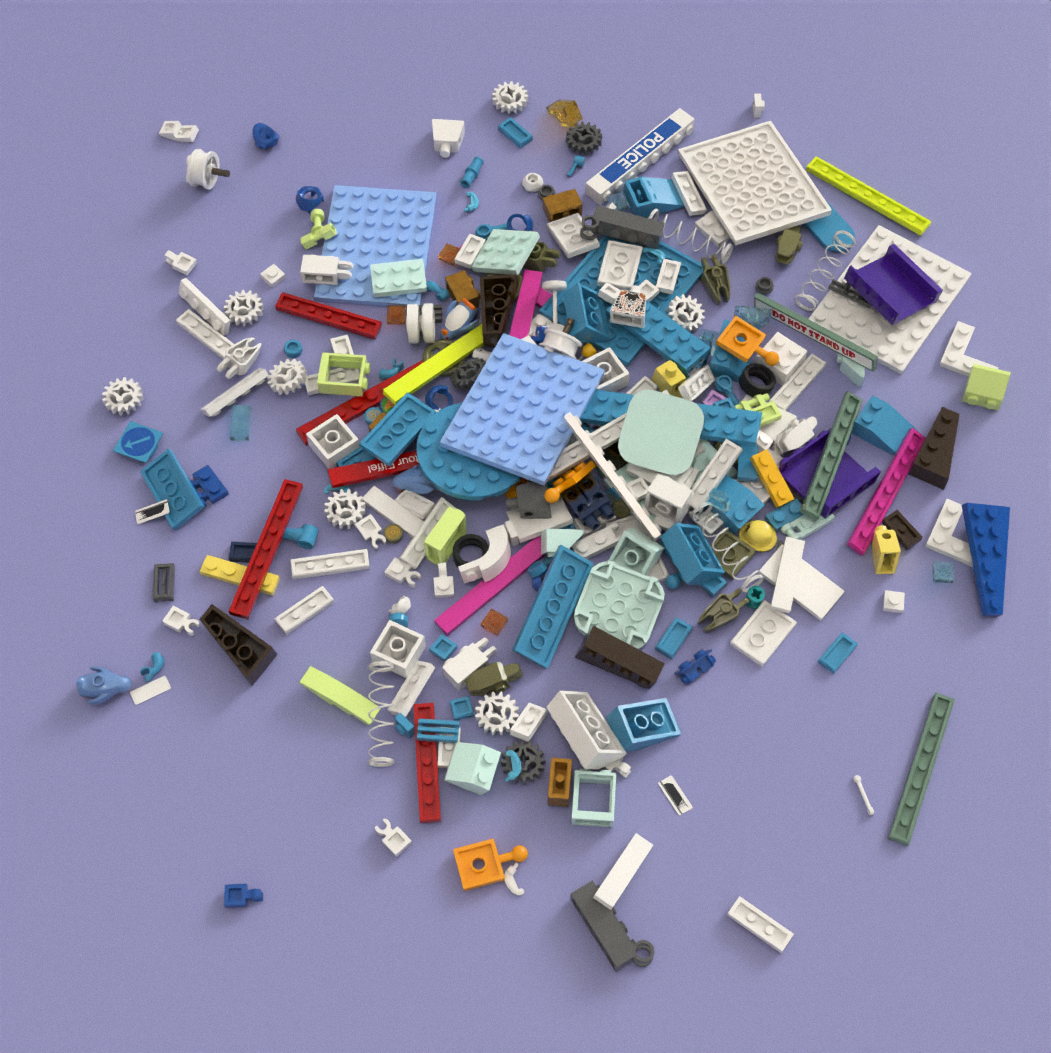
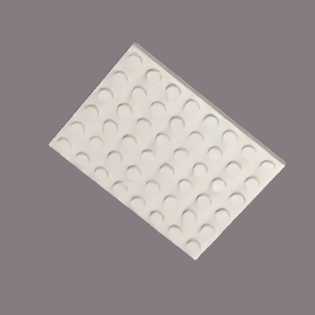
M771 121L678 149L679 157L735 246L831 215L832 209Z
M878 225L837 281L846 284L847 281L844 277L850 265L858 270L885 256L888 247L895 244L943 289L938 301L892 326L872 306L869 309L830 290L809 317V320L858 346H864L866 350L878 356V363L902 375L965 286L972 273ZM852 286L850 287L851 290L857 292Z

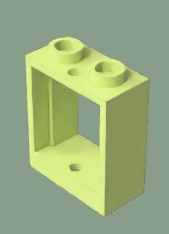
M322 352L317 380L319 393L363 396L364 389L367 390L368 386L366 374L370 373V363H367L366 356ZM331 367L360 369L358 384L328 382Z
M449 506L424 541L426 559L437 566L438 563L448 561L453 554L455 541L467 534L466 515L460 509H454Z

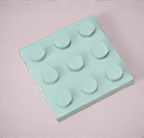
M493 229L471 268L473 272L518 275L540 236L538 232Z

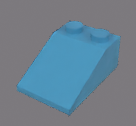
M872 395L855 420L851 433L895 456L908 430L914 428L916 431L918 430L889 403Z
M727 474L708 500L713 505L711 512L719 514L717 517L724 522L723 526L725 528L728 527V531L732 534H735L765 506L751 490Z
M666 698L620 705L606 716L611 730L626 752L637 751L681 735Z

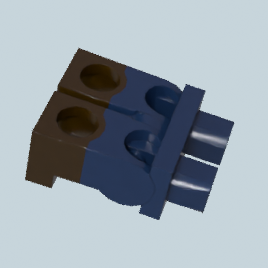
M590 472L576 483L578 488L574 484L560 493L563 501L571 508L582 524L588 526L592 531L601 525L597 518L602 514L607 520L615 516L610 499Z

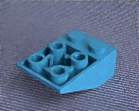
M638 177L625 181L624 196L633 215L646 218L650 216L654 209H658L660 214L684 207L672 179Z

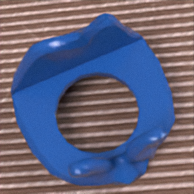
M304 186L297 191L295 199L299 208L310 214L321 201H324V196L318 187ZM308 192H311V196H315V194H317V198L306 199L304 198V195Z

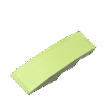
M312 666L308 668L299 682L331 706L334 704L348 715L355 716L368 726L373 721L368 716V713L372 709L379 707L353 689ZM381 708L372 711L370 716L375 718Z

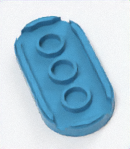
M828 202L827 204L832 209L831 215L803 224L825 249L827 246L834 244L833 236L839 230L847 231L855 238L853 229ZM843 233L837 235L843 243L853 244V240L848 235ZM834 239L835 244L841 245L836 241V239ZM835 246L827 249L831 252L837 251V253H841ZM837 246L841 251H843V252H846V251H847L846 249H844V248H842V247H840V246Z

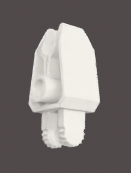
M246 338L226 349L225 359L218 365L217 370L222 372L229 367L230 369L225 375L228 379H231L235 374L245 375L257 360L261 350V343L252 347L255 338Z
M814 416L800 420L795 418L787 423V426L776 439V445L781 453L805 445L815 435L812 430L818 422Z

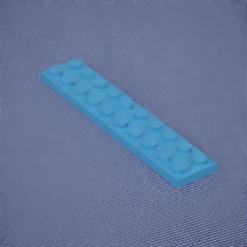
M595 390L580 421L582 423L604 426L627 413L629 403L634 395ZM696 403L704 415V424L699 439L724 442L725 439H728L734 444L756 447L762 412Z

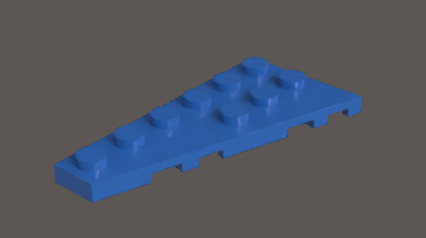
M965 503L961 506L982 616L998 617L1003 615L1010 507Z

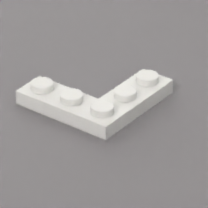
M958 321L939 366L967 377L973 364L995 369L999 368L964 355L975 327Z
M348 335L330 339L334 353L354 355ZM338 367L337 369L330 370L328 382L357 384L360 373L358 369ZM319 373L304 378L308 396L319 393L317 386Z
M946 499L925 547L973 567L969 543L952 536L962 514V504Z

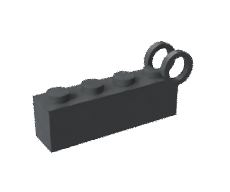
M597 205L593 216L587 215L582 218L581 224L583 227L580 230V236L585 240H594L597 238V234L658 249L665 223ZM592 220V224L587 225L585 221ZM590 230L594 232V235L587 236L583 232Z
M592 880L571 893L570 900L615 972H618L632 962L639 967H646L651 964L654 956L653 945L646 940L635 942L634 939L630 940L626 934L628 930L622 921L619 922L615 917L616 911L614 907L610 910L593 898L600 885L596 886ZM645 949L649 952L650 956L644 959L640 958L636 951Z

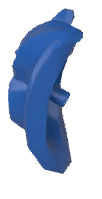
M263 123L254 125L252 132L257 147L268 149L277 145L279 135L272 128Z

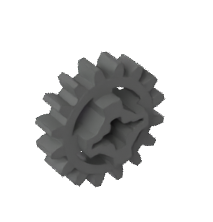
M583 121L581 125L575 123V127L570 126L569 131H566L567 147H572V152L577 150L579 155L581 152H584V155H587V152L593 154V149L598 151L599 146L602 145L601 129H596V125L590 126V122L587 125Z
M478 357L474 360L470 358L468 362L463 361V365L456 366L457 370H453V375L450 377L457 390L462 389L465 391L467 388L469 390L472 388L486 364L483 358L480 360Z
M522 739L520 744L513 741L512 748L507 745L506 751L513 750L518 752L517 755L520 761L522 756H524L525 768L521 764V773L515 778V784L519 780H522L523 785L526 784V780L534 783V776L540 778V772L545 770L543 764L546 763V760L542 758L544 752L538 751L539 745L537 744L533 747L531 740L528 744H524ZM503 752V760H501V766H505L503 774L510 773L512 771L511 756L509 757L506 755V752Z

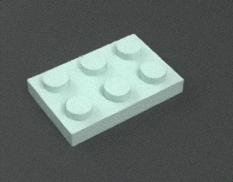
M423 259L370 265L374 297L427 292Z

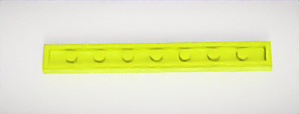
M817 156L806 166V171L920 236L931 225L932 221Z
M482 324L383 390V394L396 405L407 392L413 394L472 354L475 349L484 345Z

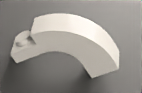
M504 524L486 530L490 546L484 556L458 566L464 584L483 577L484 582H488L505 569L511 556V545Z

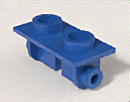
M702 649L693 655L694 659L689 662L687 660L678 666L679 670L674 674H681L682 677L680 679L684 684L691 683L700 676L697 668L704 673L714 666L716 659L712 655L709 656L712 650L704 651Z

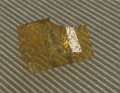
M557 100L546 107L548 114L555 116L561 123V126L575 127V123L578 124V121L583 119L575 100Z

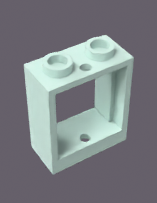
M585 768L579 769V771L575 770L571 825L613 828L616 773H612L609 770L593 772ZM579 783L610 785L609 813L579 811Z

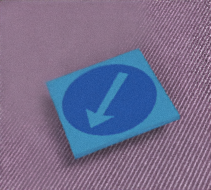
M130 421L114 447L113 452L147 463L149 458H152L158 449V442L164 433Z

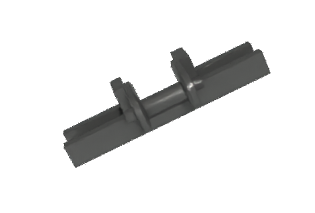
M833 279L832 283L829 284L828 289L869 309L872 305L858 292L850 289L851 285L848 282L843 284Z

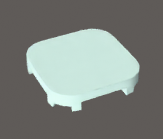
M655 390L639 391L629 403L619 437L618 450L620 456L630 464L667 475L676 476L684 473L693 462L703 428L704 415L701 408L692 401Z
M607 560L606 562H601L593 566L575 608L573 618L575 627L581 634L586 636L591 628L596 626L640 650L650 638L664 601L665 593L658 579L653 576L649 577L615 564V561Z

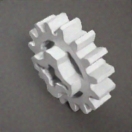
M513 81L510 84L504 82L503 86L499 84L498 89L494 88V93H492L493 105H496L497 110L501 108L502 113L507 111L510 114L513 111L516 114L517 110L522 111L523 107L527 106L528 91L524 90V86L519 87L518 82L515 85Z
M242 290L240 294L236 291L235 296L229 295L230 300H225V315L231 320V323L235 321L236 326L240 323L246 326L248 322L252 325L253 320L258 321V316L263 315L262 299L258 298L257 293L252 295L251 290L248 293Z
M684 294L680 298L676 296L671 300L666 309L669 312L667 316L689 332H695L703 324L702 321L705 319L703 313L705 310L700 309L702 304H697L696 298L691 300V295L685 298Z
M286 359L285 363L280 361V365H274L275 369L270 370L271 375L267 376L268 384L274 392H278L279 395L284 392L288 395L289 391L294 393L295 388L300 389V384L305 383L304 378L307 377V370L301 361L297 362L296 359H293L290 362L289 359Z
M126 377L122 381L116 378V383L110 381L111 386L104 387L106 392L102 393V400L107 410H111L113 414L118 411L120 416H122L123 412L129 415V410L136 411L135 406H141L140 401L144 399L139 383H134L132 378L127 381Z
M340 489V494L333 492L334 497H328L329 503L324 504V512L328 522H332L334 527L339 524L340 529L344 526L350 529L351 524L355 526L357 520L361 521L363 519L362 516L366 515V505L363 497H358V492L351 494L350 489L347 490V493H344L343 489Z
M492 692V697H488L485 694V701L479 700L478 704L480 707L475 708L476 713H478L475 715V718L479 721V728L484 726V732L487 733L491 730L493 736L496 731H499L500 736L503 735V730L509 733L510 726H513L515 720L519 718V714H517L519 707L515 706V699L510 701V695L508 694L506 697H503L502 692L498 696ZM486 707H487V708H488V712H486V713H485V716H484L483 714H484V711H485V709H486ZM509 712H511V715H510L509 719L507 720V719H506V715H508Z

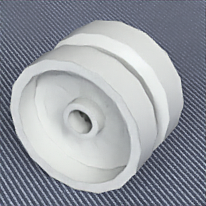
M424 303L422 315H420L417 304L407 305L406 328L409 344H419L421 332H423L425 343H435L433 303Z

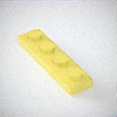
M207 555L200 569V574L239 586L247 566ZM267 573L260 592L273 596L280 580L279 576Z

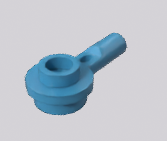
M507 223L498 226L481 224L477 227L475 236L487 241L493 229H509Z
M721 375L716 378L714 386L717 391L725 393L728 398L730 397L734 406L738 405L739 400L732 391L733 382L731 378L727 375Z

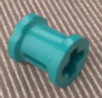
M760 586L749 588L746 598L750 600L746 605L748 608L754 610L758 609L761 605L765 592Z

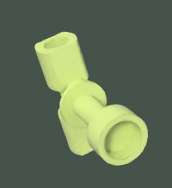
M321 209L311 211L310 217L314 226L311 229V233L300 238L301 244L306 250L317 245L318 240L322 238L327 240L337 234L336 228L332 223L321 226L325 219L324 212Z

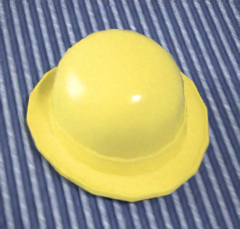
M750 521L740 528V539L756 551L766 552L776 545V532L765 521Z

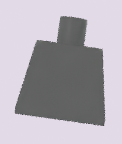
M531 481L517 486V497L506 499L507 509H519L522 519L552 518L550 503L544 498L547 484L543 486Z

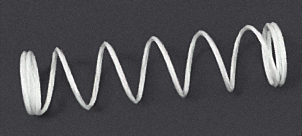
M654 209L651 212L649 219H652L653 215L655 214L654 220L657 221L659 216V210ZM666 214L662 222H666L668 214ZM682 221L679 223L675 231L669 236L664 235L663 229V236L665 238H669L670 236H672L678 229L677 241L680 245L686 243L692 237V249L694 252L700 250L707 243L706 255L708 258H711L708 256V245L711 238V234L699 249L694 250L693 240L697 227L694 229L690 237L683 243L679 242V231ZM724 241L720 249L715 253L717 255L722 249L720 264H725L729 259L733 244L729 243L725 247L726 241Z
M839 230L833 236L834 244L827 246L825 249L826 257L820 258L817 263L818 269L810 273L811 282H806L802 285L803 294H797L795 297L796 304L802 309L812 311L816 308V304H818L816 298L804 294L803 288L806 284L812 283L818 290L826 291L823 285L812 282L811 274L814 271L819 270L826 278L834 279L832 273L819 268L820 260L827 258L833 265L837 267L842 266L839 260L827 256V249L835 246L841 253L850 254L849 250L845 247H854L856 240L849 232ZM841 233L848 235L853 240V244L843 243L837 235ZM834 239H836V241L841 245L835 244ZM837 246L846 249L848 253L841 251ZM830 259L836 260L840 265L834 264ZM822 271L829 273L832 278L826 276ZM815 284L822 286L825 290L819 289ZM797 297L806 298L814 307L808 308L803 306L797 300Z
M705 502L699 505L692 511L690 517L696 523H705L702 530V534L704 536H716L712 543L713 550H726L722 557V563L724 565L737 564L733 569L732 577L737 580L746 579V581L741 587V590L743 592H748L749 588H744L750 582L758 578L760 579L752 586L760 585L764 577L762 575H755L759 572V570H756L749 576L743 578H735V569L742 561L746 560L749 556H745L740 561L732 564H726L724 562V556L730 548L738 544V541L733 543L728 548L721 550L715 549V540L720 534L726 532L728 530V527L723 529L718 534L711 536L705 535L704 529L707 523L716 518L719 514L717 513L713 515L710 519L706 521L698 522L696 520L707 515L711 511L713 506L711 502ZM707 505H710L705 512L694 517L695 513L698 510Z
M379 661L369 664V669L374 672L369 675L368 679L372 683L383 687L374 689L368 694V697L371 701L383 706L372 709L368 716L372 720L383 724L370 729L368 735L372 739L384 743L375 745L368 750V754L372 757L368 760V764L375 767H386L393 765L394 760L385 757H374L370 754V750L375 747L394 743L392 741L380 740L370 735V732L375 728L394 725V723L379 721L370 716V713L376 709L394 706V704L375 701L370 697L374 691L394 687L379 684L370 679L371 675L376 672H387L394 669L393 663ZM385 665V666H391V667H387V668H375V667H372V666ZM384 761V762H386V763H375V762Z

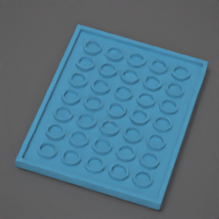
M604 235L599 241L600 247L591 250L565 280L567 282V289L565 291L580 283L599 293L602 286H597V281L608 240L642 246L643 248L646 246ZM660 241L658 250L665 254V259L681 262L673 295L659 292L649 302L667 315L669 312L666 309L671 300L676 296L680 298L682 294L686 297L700 280L704 271L700 262ZM642 251L634 285L639 286L647 279L656 286L662 264H658L657 256ZM565 291L557 292V324L565 326L567 321L563 298ZM553 295L539 310V314L552 322ZM604 301L605 311L612 305ZM606 315L611 339L608 341L591 342L590 344L600 351L610 347L621 363L629 366L646 344L620 324L611 323L610 317Z

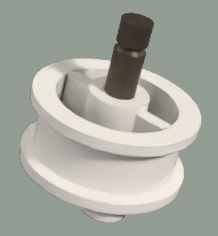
M195 149L187 157L186 182L193 187L201 185L203 188L210 190L214 187L218 176H230L229 170L219 169V157L216 152L204 153L202 149Z
M568 318L563 331L550 328L545 329L544 334L546 336L544 341L539 343L538 346L543 347L548 352L553 353L554 351L576 359L575 354L577 349L582 347V343L569 335L575 320Z

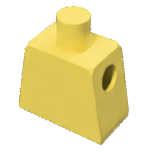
M669 360L655 369L651 381L659 386L658 390L660 392L667 390L670 395L682 398L678 387L686 381V377L677 368L676 363Z
M881 525L875 528L871 545L875 574H894L901 550L895 531L887 530L886 526Z

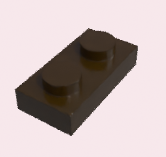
M898 510L882 520V524L888 530L895 531L897 540L906 550L919 543L923 538Z

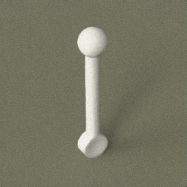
M855 775L853 781L858 785L866 804L867 812L870 816L874 815V810L861 784V777Z

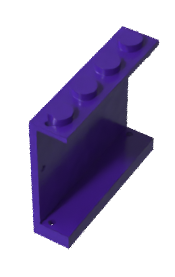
M895 244L888 247L885 256L858 270L850 265L844 277L892 326L936 303L943 291Z
M831 428L827 431H822L816 439L809 440L803 448H797L790 457L783 458L779 463V471L785 482L803 499H805ZM844 451L821 516L826 519L877 481L881 471L875 466L867 472Z

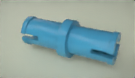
M476 156L471 165L466 168L465 175L460 181L463 187L469 188L474 178H477L479 175V169L484 163L482 158Z

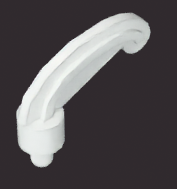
M515 863L513 866H509L504 877L507 887L512 893L519 896L524 894V890L522 888L518 889L513 875L519 865Z

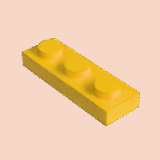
M768 449L749 458L776 508L794 500Z

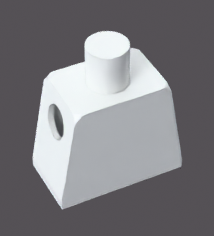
M432 119L434 150L439 151L440 156L444 158L449 157L450 152H458L465 134L464 121Z

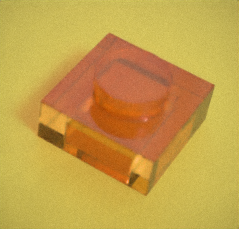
M446 243L438 255L439 260L455 266V257L460 248Z
M388 306L387 324H405L406 306Z
M491 608L481 622V627L498 636L508 622V618Z

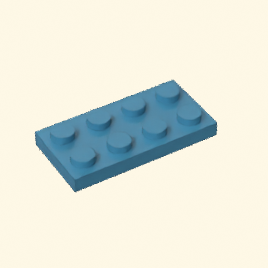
M407 392L360 442V447L390 467L419 435L429 418L437 412Z
M167 449L140 471L156 501L168 500L170 512L165 514V517L172 529L177 530L205 508L172 450Z

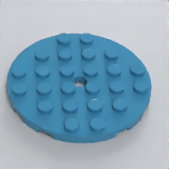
M462 403L445 407L430 417L418 436L417 459L425 478L430 480L438 490L459 499L482 500L485 497H497L504 494L510 487L522 479L520 476L440 447V441Z

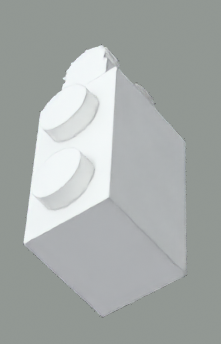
M303 255L300 271L302 283L338 285L339 279L349 280L352 277V273L347 270H352L354 264L350 261H341L339 257Z
M484 637L476 644L472 643L469 646H464L457 656L449 658L442 667L443 675L458 691L467 685L465 680L473 672L489 665V658L496 653L497 649L494 646H491L484 653L480 651L488 644L489 640Z

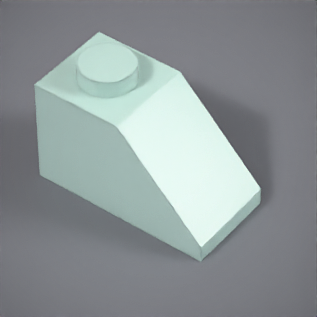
M837 353V363H840V371L856 386L862 387L865 367Z
M545 529L541 531V554H546L548 558H553L559 545L569 549L584 534V530Z

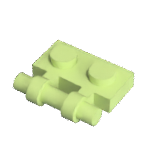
M768 393L755 395L753 399L740 401L738 405L734 406L735 409L762 412L760 427L777 421L782 416L774 401L765 402L770 400Z

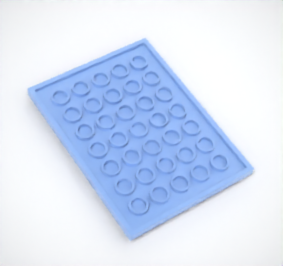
M334 185L327 224L332 223L336 228L337 234L324 240L322 256L339 257L341 261L352 262L354 264L352 270H347L352 273V277L349 280L339 279L338 285L316 284L314 300L318 302L406 308L408 304L421 305L423 292L374 297L370 265L423 259L426 273L437 192Z
M503 333L442 437L440 447L545 486L573 433L565 423L564 416L570 412L573 416L577 415L581 419L604 376L605 370L554 351L553 353L548 352L543 347Z

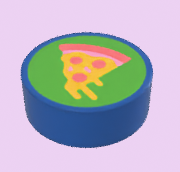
M384 397L379 402V409L386 414L395 406L387 397Z

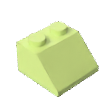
M973 364L965 384L962 402L986 407L987 409L999 410L1011 372Z

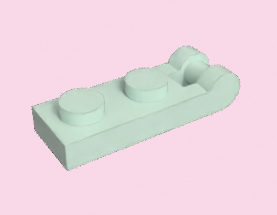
M831 514L825 519L820 515V518L815 521L803 515L793 522L785 524L781 531L784 535L787 534L788 537L803 540L833 522L835 516Z

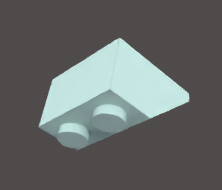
M632 527L623 532L609 560L647 576L657 563L664 547Z
M456 742L444 781L478 795H483L490 790L501 752L480 744Z

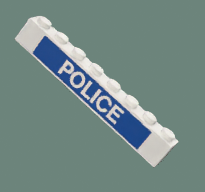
M679 108L587 181L585 194L599 205L610 200L612 195L623 189L625 181L634 179L638 174L643 173L648 166L656 163L663 154H667L674 145H678L684 137L690 135L694 130L695 119Z

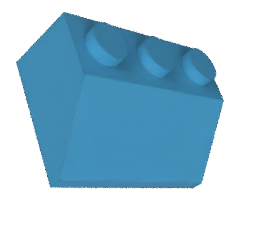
M577 283L563 293L566 318L575 320L569 335L575 337L581 343L610 340L604 300L597 296L598 292Z
M724 319L719 337L731 321ZM736 337L738 341L745 342L743 337ZM716 345L710 369L715 377L727 375L732 381L739 382V377L745 367L750 364L751 358L745 363Z
M675 523L660 536L664 548L670 553L673 564L678 568L681 578L686 584L700 585L725 573L698 525Z

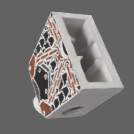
M632 286L630 291H620L610 309L611 323L644 328L646 294L641 293L642 289L639 286Z

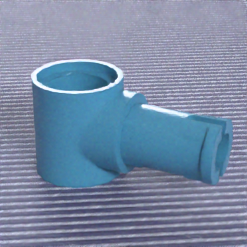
M303 524L301 528L297 527L296 529L286 528L282 539L294 540L298 546L312 549L316 541L318 528L310 524Z

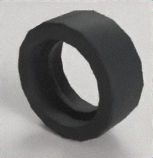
M758 363L747 365L739 377L741 389L753 398L758 394L768 393L769 395L776 384L774 373L768 367ZM749 376L761 379L766 386L754 383Z
M475 534L461 536L455 541L453 546L455 565L458 567L469 563L460 557V550L468 545L480 547L482 556H484L489 549L486 540Z

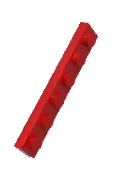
M284 292L281 293L275 305L278 311L371 339H376L382 326L381 321Z
M434 703L413 704L420 823L441 822L436 742L417 740L418 720H435ZM422 732V734L436 735V733Z

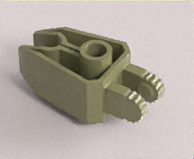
M799 226L792 227L789 230L785 229L783 235H779L775 256L777 262L786 265L790 264L797 251H801L803 242L801 241L802 234H800L801 228Z
M537 242L522 268L542 272L546 267H556L557 261L555 259L560 258L561 253L559 250L547 248L545 242Z
M714 254L711 255L712 267H709L706 257L701 258L704 271L701 281L710 298L719 305L721 302L720 293L725 302H728L731 287L727 266L720 264L718 257Z
M740 588L730 595L721 593L702 613L698 620V625L707 619L713 620L704 629V633L715 631L737 619L739 610L750 602L748 598L742 599L737 605L732 601L741 594L742 590Z
M495 662L473 672L465 681L470 695L484 696L485 694L490 695L492 692L500 693L510 688L509 683L517 679L519 680L523 674L517 663L503 666L502 662Z

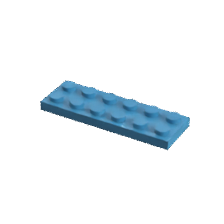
M646 301L644 328L620 324L665 359L676 363L677 367L684 373L690 371L711 352V347L648 301ZM612 305L606 309V315L609 317Z
M563 545L558 546L512 648L513 652L544 669L549 667L594 563Z

